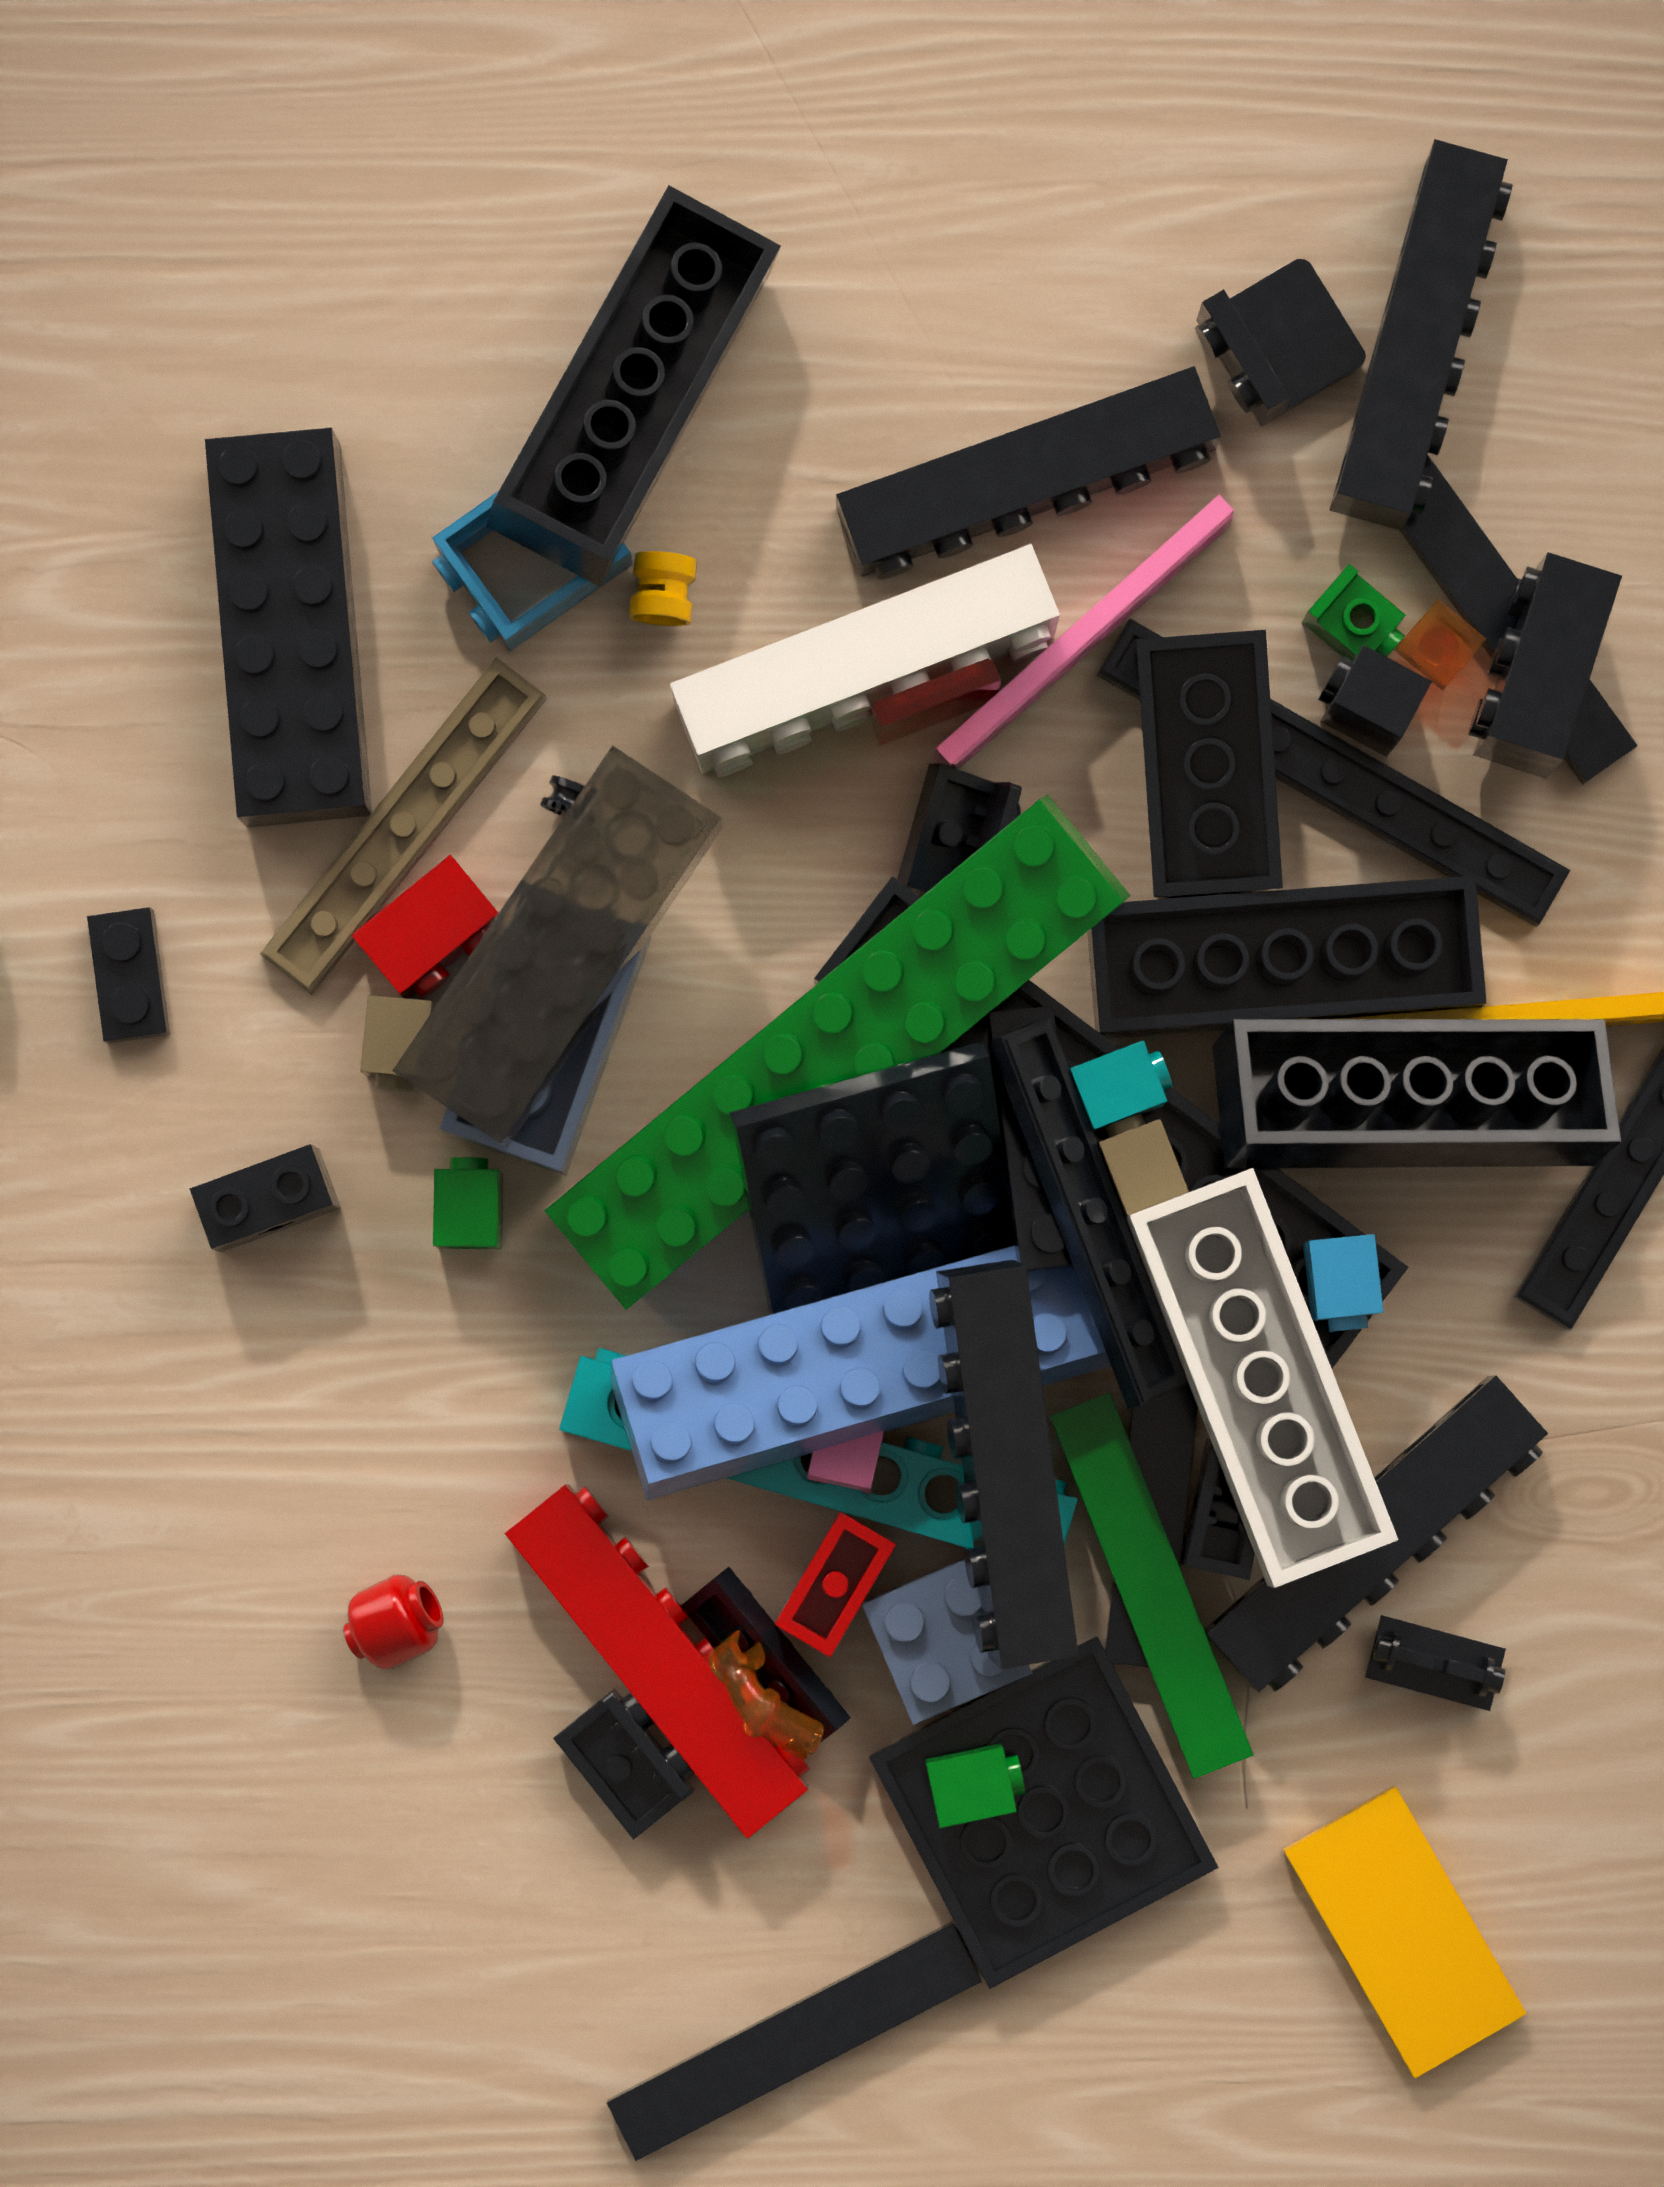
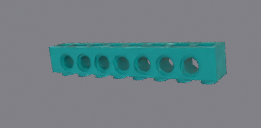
M598 1348L595 1359L580 1355L559 1427L560 1431L632 1451L622 1418L617 1411V1401L610 1381L611 1360L627 1355ZM906 1436L903 1448L881 1442L878 1457H885L894 1461L900 1470L901 1476L898 1487L888 1495H876L872 1492L865 1493L860 1490L808 1480V1473L801 1464V1456L727 1478L969 1549L974 1548L970 1523H962L958 1507L948 1513H938L928 1506L925 1499V1488L928 1482L938 1475H948L953 1477L959 1484L965 1483L963 1466L940 1459L943 1450L942 1446ZM1055 1479L1063 1542L1065 1545L1077 1498L1064 1495L1067 1482Z

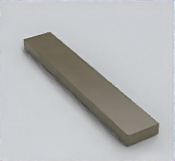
M496 657L261 951L260 955L312 995L354 943L355 939L351 935L378 913L547 700L546 695Z

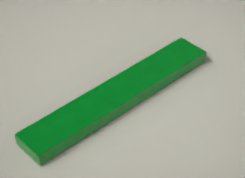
M1110 1392L1050 1415V1421L1192 1778L1196 1779L1254 1756Z

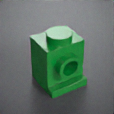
M1348 564L1308 610L1302 623L1340 656L1354 660L1362 646L1365 645L1388 658L1405 637L1397 627L1406 615L1360 577L1358 570L1351 564ZM1362 608L1372 616V625L1365 629L1355 627L1350 620V612L1354 609Z

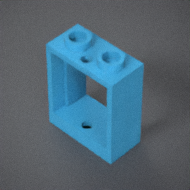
M496 492L432 537L438 552L441 554L432 563L453 592L464 586L477 604L468 613L486 639L492 643L500 637L508 649L512 651L632 566L633 560L631 552L623 543L600 587L580 576H576L513 622H510L462 555L463 551L493 531L486 527L493 500L498 493Z

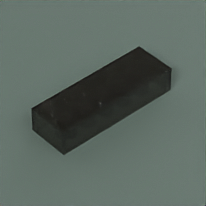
M612 745L392 1071L505 1148H508L723 829L721 817Z

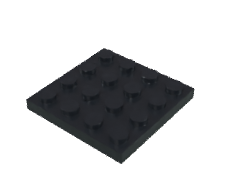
M982 1041L730 1112L770 1315L1015 1245L1004 1164V1149L989 1054Z
M1094 1636L1077 1645L1079 1656L1047 1661L1032 1669L1033 1674L988 1692L869 1755L880 1780L989 1989L1219 1868L1098 1636ZM1001 1743L1003 1746L1005 1758L1018 1755L1026 1794L1014 1796L1017 1812L939 1828L925 1759Z

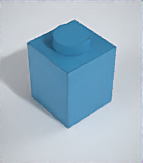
M1375 1234L1312 1240L1303 1243L1310 1312L1313 1321L1328 1320L1329 1332L1368 1328L1367 1315L1384 1313Z

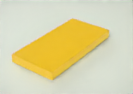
M1396 1786L1389 1787L1282 1849L1415 2079L1527 2014Z

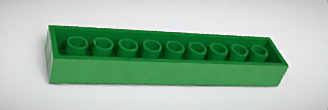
M1047 794L1037 800L544 1210L545 1213L624 1309L627 1310L749 1210L730 1112L939 1054L1131 895Z

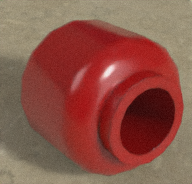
M393 1575L353 1596L348 1605L347 1615L349 1622L344 1625L343 1633L349 1649L357 1658L362 1659L366 1657L370 1663L380 1669H394L429 1652L438 1640V1630L444 1623V1617L439 1600L428 1584L424 1581L415 1582L406 1575Z

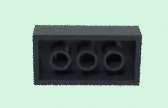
M1266 629L1136 639L1154 897L1283 888Z

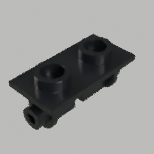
M1381 1615L1365 1678L1490 1711L1494 1694H1499L1503 1686L1505 1669L1501 1667L1506 1649Z

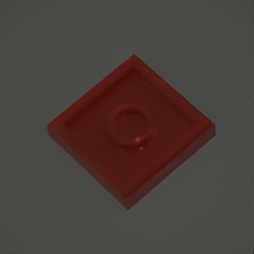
M984 659L875 701L872 706L871 726L879 746L986 704L999 692L1001 678L993 659Z

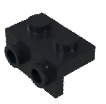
M941 763L929 764L897 880L913 892L922 895L926 894L1021 815L1019 799L1022 787L1011 782H992Z
M614 1688L553 1739L634 1840L677 1804L693 1794L695 1788L688 1779L695 1773L671 1743L663 1749L649 1732L648 1728L654 1724V1721L631 1692L622 1698Z

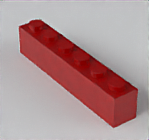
M565 1484L504 1534L747 1839L750 1838L808 1791L809 1785L802 1776L810 1770V1767L787 1739L777 1746L761 1725L768 1721L770 1717L748 1689L745 1688L737 1695L721 1676L730 1667L710 1641L705 1637L696 1644L681 1624L689 1618V1615L672 1593L665 1587L656 1594L643 1578L641 1573L649 1565L626 1537L616 1543L600 1524L609 1515L585 1486L576 1493L569 1484Z

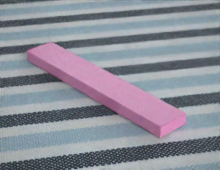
M1220 494L936 747L935 759L941 764L959 770L1228 529L1234 517L1233 508Z

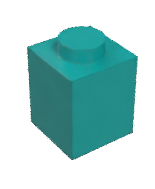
M1144 1040L1070 1068L1093 1133L1128 1117L1162 1107L1167 1102L1163 1090L1173 1087L1169 1071L1160 1051L1149 1054Z

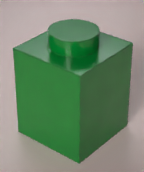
M452 1157L450 1158V1169H434L433 1246L438 1249L502 1250L503 1173L498 1169H488V1158Z
M1001 1743L925 1759L939 1828L1017 1812L1014 1796L1026 1794L1018 1755L1005 1758Z

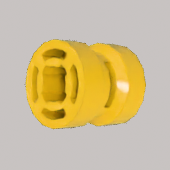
M662 551L635 553L633 574L639 581L637 593L630 597L629 618L637 622L660 626L690 625L693 604L687 597L688 586L696 579L697 559L683 554Z

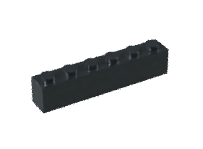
M1434 139L1423 168L1329 511L1403 531L1412 512L1422 515L1433 480L1432 477L1422 475L1427 454H1439L1449 418L1438 416L1443 395L1455 396L1465 359L1454 357L1460 335L1471 337L1480 309L1481 301L1470 298L1475 278H1487L1497 246V242L1486 239L1492 219L1503 220L1513 184L1502 181L1508 159Z
M1193 366L836 494V508L861 576L864 577L876 572L878 579L883 580L907 572L914 567L912 559L936 551L938 558H946L961 553L973 546L971 538L995 530L997 537L1020 532L1033 524L1032 516L1055 509L1056 515L1062 516L1081 510L1092 503L1090 495L1114 487L1117 495L1132 492L1149 484L1152 481L1151 473L1173 466L1175 473L1196 469L1211 460L1209 453L1216 451L1221 435L1196 368Z
M1012 1259L936 1271L938 1288L930 1290L929 1303L935 1328H944L947 1354L938 1356V1369L944 1393H953L956 1418L947 1421V1435L953 1458L962 1459L965 1483L956 1485V1501L962 1523H970L974 1548L965 1549L964 1557L969 1584L971 1588L979 1587L982 1613H976L973 1616L974 1633L980 1653L988 1652V1657L1001 1669L1079 1656L1027 1267Z
M1497 1375L1487 1376L1374 1477L1398 1537L1397 1541L1276 1588L1267 1586L1263 1576L1204 1629L1206 1636L1254 1690L1260 1692L1269 1685L1274 1692L1278 1691L1301 1671L1303 1665L1297 1658L1309 1647L1317 1642L1324 1649L1349 1628L1351 1622L1345 1615L1357 1604L1365 1599L1372 1606L1397 1585L1399 1579L1393 1572L1413 1556L1420 1563L1437 1550L1447 1539V1536L1441 1531L1443 1527L1459 1513L1468 1520L1485 1507L1495 1496L1489 1486L1508 1470L1513 1477H1516L1533 1464L1543 1453L1536 1444L1549 1433Z

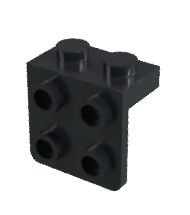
M1305 259L1292 261L1231 298L1228 297L1224 289L1201 303L1196 320L1199 325L1195 326V330L1202 346L1212 359L1215 360L1219 357L1231 377L1228 380V384L1234 398L1244 412H1253L1261 427L1359 370L1366 358L1365 351L1313 266Z

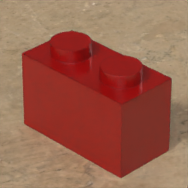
M450 854L351 936L403 998L408 999L416 993L420 999H423L438 989L450 977L445 968L464 952L472 959L488 948L499 937L500 934L496 931L495 927L503 921V918Z
M840 1511L774 1625L831 1658L896 1544Z

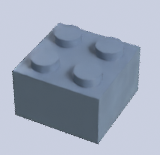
M965 1557L864 1600L862 1603L913 1725L1033 1674L1029 1665L1001 1669L988 1657V1652L980 1653L973 1625L974 1614L982 1613L979 1587L971 1588L969 1584Z

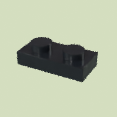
M147 907L87 916L103 1041L109 1044L170 1035L154 910Z

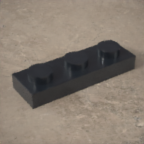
M727 1567L681 1605L691 1620L710 1641L801 1756L836 1732L851 1718L832 1692L795 1649L791 1641L782 1633L778 1626L774 1625V1621L730 1567Z

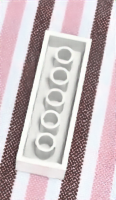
M1029 544L672 682L670 687L675 707L701 773L704 774L715 769L717 777H724L751 766L753 762L750 756L774 747L776 754H784L805 746L812 741L810 732L833 724L838 732L860 725L871 718L869 709L892 701L895 709L917 703L930 696L929 686L949 678L952 679L954 686L974 681L989 673L987 664L1010 655L1013 663H1018L1038 656L1048 648L1046 641L1055 637L1060 614L1033 546Z
M1251 1168L1129 1215L1126 1218L1267 1586L1276 1588L1397 1541L1398 1537L1254 1169Z

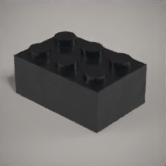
M1547 552L1536 569L1529 566L1526 567L1522 579L1518 578L1506 614L1517 618L1514 629L1507 627L1503 639L1499 638L1488 668L1487 675L1498 678L1495 688H1488L1484 699H1479L1470 724L1468 735L1478 738L1473 756L1545 779L1564 760L1622 575Z

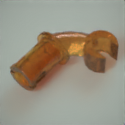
M740 1630L734 1632L711 1651L709 1665L715 1676L726 1685L731 1701L744 1721V1732L751 1738L761 1736L770 1740L800 1760L807 1759V1755H812L820 1744L824 1732L823 1724L781 1701L777 1691L773 1689L765 1690L759 1684L755 1672L765 1662L763 1647L758 1642L743 1654L738 1646Z

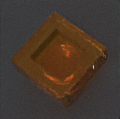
M1437 599L1394 651L1443 691L1482 646L1486 638L1441 600Z

